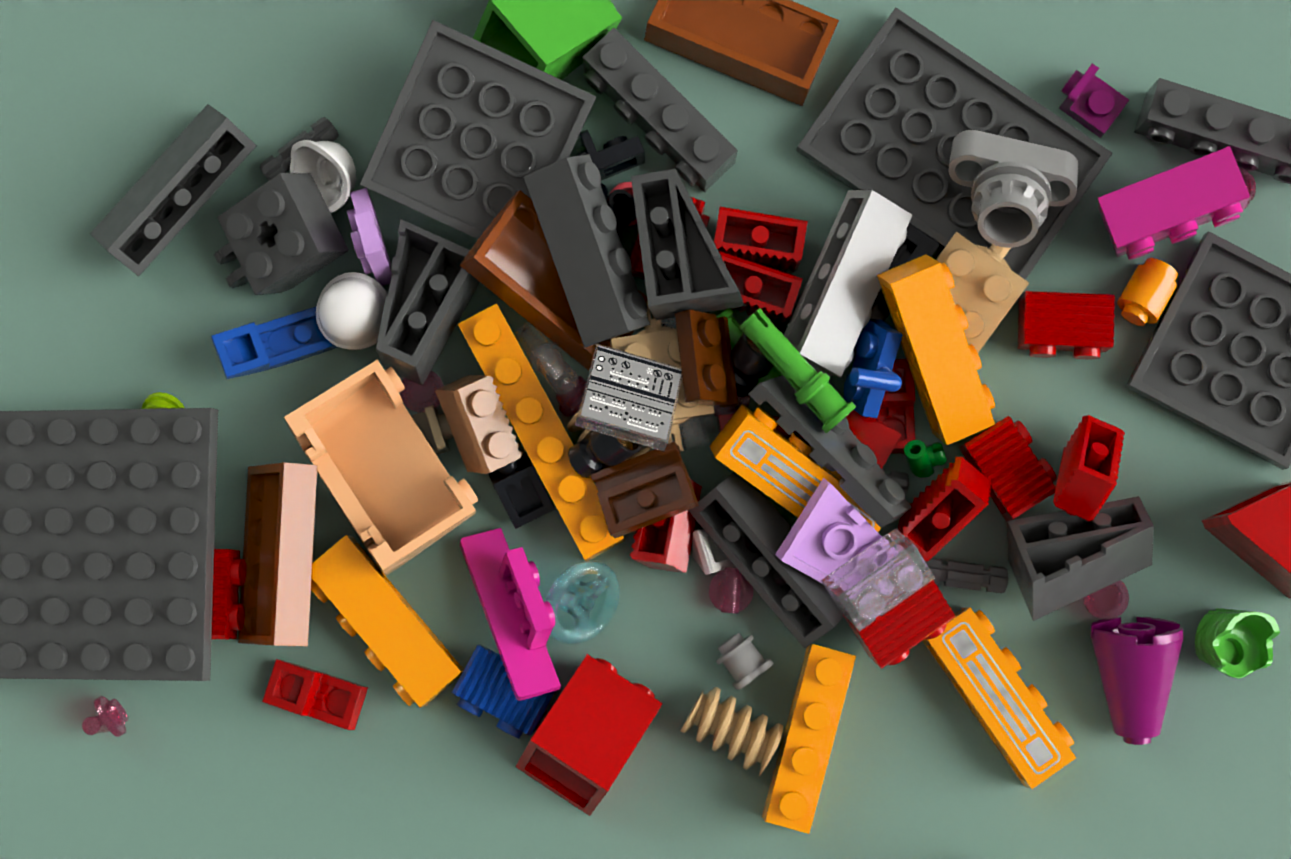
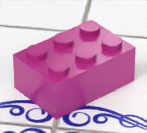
M1228 146L1098 197V209L1117 257L1127 254L1128 259L1133 260L1153 252L1154 243L1169 238L1171 244L1195 236L1197 234L1196 230L1199 229L1198 226L1212 221L1214 227H1219L1239 219L1240 214L1250 199V195L1232 149Z

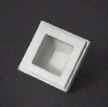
M704 529L692 532V557L705 575L735 567Z

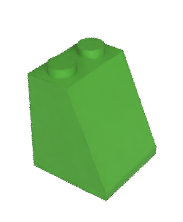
M489 0L473 39L563 80L583 63L582 57L613 27L615 29L618 27L622 16L617 12L610 0Z

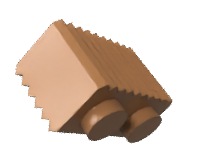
M467 375L435 390L467 472L488 474L520 459L523 452L518 450L520 444L515 442L516 435L511 434L513 427L508 425L510 419L505 417L507 411L502 409L504 403L498 401L501 394L495 392L497 386L492 384L494 378L489 375Z

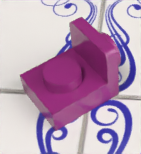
M1092 63L1084 74L1076 70L1062 88L1061 92L1067 95L1059 109L1101 138L1129 102V99L1095 76L1099 67Z

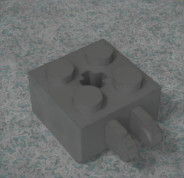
M279 173L217 217L229 243L215 252L214 256L220 264L230 263L238 259L241 267L227 276V283L229 287L235 288L249 282L255 295L275 294L290 290L349 251L311 173Z

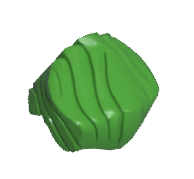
M1216 608L1215 610H1209L1197 627L1195 652L1200 660L1229 677L1240 679L1256 670L1267 668L1271 665L1273 661L1272 639L1280 634V630L1275 618L1271 617L1270 614Z

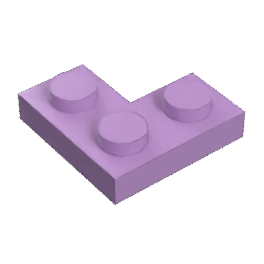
M363 188L350 192L354 208L347 210V215L353 231L350 234L357 257L360 259L366 275L373 273L377 282L382 286L388 285L392 276L391 263L368 189Z

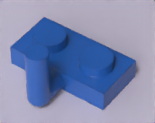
M871 318L857 340V353L851 372L844 382L843 399L847 403L853 402L857 406L854 410L861 416L877 418L885 391L895 392L902 386V379L892 369L903 334L884 321Z

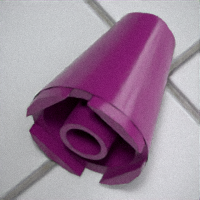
M1121 617L1093 622L1090 635L1114 733L1122 736L1123 741L1128 744H1149L1152 737H1156L1161 733L1184 638L1183 627L1180 628V624L1174 621L1151 617H1136V622L1121 624Z

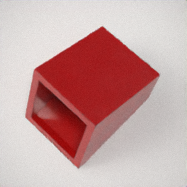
M1291 481L1278 484L1202 520L1207 531L1286 597L1291 598Z
M587 654L529 741L515 767L590 816L609 791L663 703L655 699L654 693L646 686L639 683L632 684L620 676L616 668L608 661L600 658L594 659Z

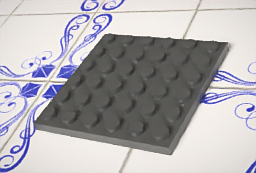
M162 408L0 411V678L210 681L218 409Z

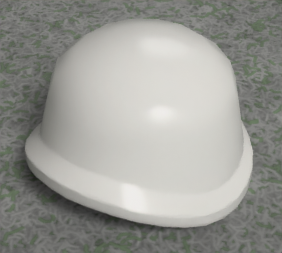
M302 140L292 146L290 173H311L330 213L340 209L346 203L357 180L356 168L348 151L339 143L332 141L314 142Z
M349 272L333 278L322 290L316 306V321L323 336L333 345L348 350H361L375 345L378 339L385 297L388 296L386 290L374 278L362 273Z

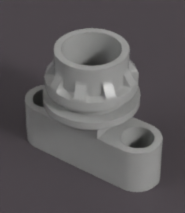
M965 130L957 134L952 141L948 171L953 181L972 188L971 211L981 236L993 245L1013 248L1022 246L1035 237L1038 228L1047 218L1049 206H1064L1074 200L1077 194L1079 164L1073 154L1064 150L978 130Z

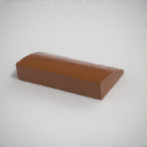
M658 0L647 22L644 41L803 106L839 20L792 0Z
M521 190L517 191L486 228L460 266L592 373L598 346L611 349L610 340L584 348L533 202ZM639 291L643 295L645 301L648 302L647 296H645L641 291ZM631 331L618 337L631 336L634 331Z
M282 462L248 467L243 559L246 562L247 573L245 583L241 586L240 604H243L245 610V621L242 630L238 634V643L308 647L318 465Z

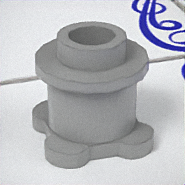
M737 633L718 647L722 656L716 662L718 665L723 663L736 680L732 684L736 690L745 687L774 664L770 658L764 659L751 642L754 639L752 634L743 639L741 634Z

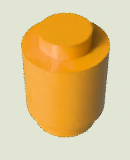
M1148 258L1143 265H1138L1117 301V305L1122 310V317L1137 326H1144L1146 323L1155 324L1177 288L1175 282L1178 277L1177 271L1169 264L1155 258Z

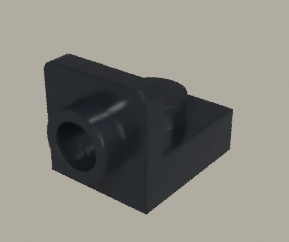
M588 129L580 132L582 146L575 148L578 156L590 154L592 162L600 172L601 181L645 163V151L638 136L628 139L627 136L614 138L603 145V150L597 152Z
M524 452L520 459L488 473L515 529L555 510L527 452Z

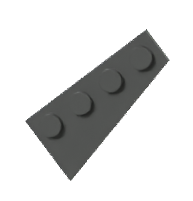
M783 375L759 383L749 393L759 405L766 400L781 415L776 422L788 435L796 431L811 445L812 451L809 456L821 468L824 467L830 471H837L842 476L839 482L840 487L881 528L898 520L912 508L905 499V493L901 486L893 479L888 478L877 464L874 452L867 445L861 443L849 429L846 417L828 433H825L822 430L823 423L805 403L799 404L795 400L797 397L794 394L797 391Z

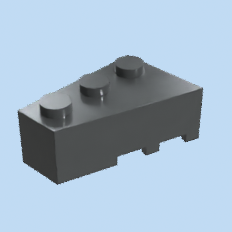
M670 169L631 176L648 307L656 320L674 318L675 313L689 309L711 312L745 306L741 294L677 170Z
M400 219L399 239L396 255L392 260V276L388 296L385 297L376 351L383 368L387 369L391 366L398 375L423 386L480 282L460 266L470 251L469 249Z
M1139 496L1104 503L1092 521L1067 514L1064 511L1007 521L1008 561L1033 621L1152 565L1154 525Z

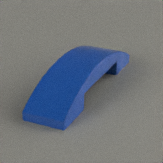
M316 306L266 323L255 325V322L211 336L226 379L277 368L338 348L330 343L321 333L316 321Z

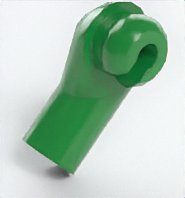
M912 440L905 445L904 453L912 473L919 478L930 477L934 474L933 467L942 466L947 462L943 446L939 442L926 446L921 440Z

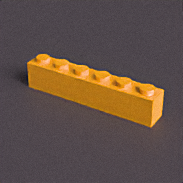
M496 303L458 323L485 375L494 378L492 384L497 386L495 392L501 394L499 401L504 403L502 408L507 411L506 415L510 419V423L584 560L587 562L624 542L623 536L614 538L610 535L597 495L598 490L592 478L581 476L572 467L568 452L570 447L574 445L498 304Z

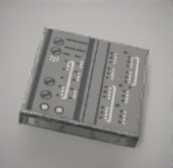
M596 344L575 426L665 451L682 383V369Z

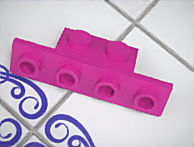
M501 528L463 537L460 541V548L515 698L518 701L560 690L561 684L546 648L552 629L555 627V615L549 601L543 602L538 589L540 577L533 561L528 562L523 547L509 550Z

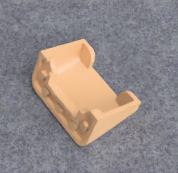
M377 359L286 415L284 419L311 464L318 465L317 473L383 575L387 576L476 513L473 504L478 502V498L464 478L457 482L453 476L449 475L404 406L399 393L405 390V387L399 376L391 366L384 370Z

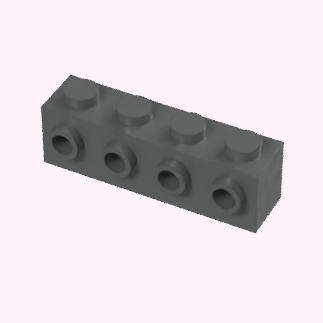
M614 27L582 57L585 73L583 77L598 94L601 95L604 92L615 103L614 109L628 124L632 125L635 123L646 133L644 138L658 154L663 155L666 153L677 164L675 169L688 184L693 186L696 183L706 192L735 164L738 150Z
M1159 78L1146 92L1134 133L1147 136L1148 139L1156 143L1172 144L1188 149L1191 153L1201 157L1230 146L1239 169L1258 171L1273 176L1274 179L1280 182L1291 184V119Z
M207 104L90 234L110 254L139 277L257 145L227 117Z
M590 154L566 157L523 176L584 348L650 325L647 317L646 301L637 289L631 272V259L622 247L616 230L617 221L615 214L607 205L601 188V175L596 165L592 162Z
M731 473L698 501L699 506L688 510L804 648L833 629L843 618L844 612L850 610L856 604L846 596L784 563L775 555L792 527L759 489L737 473Z

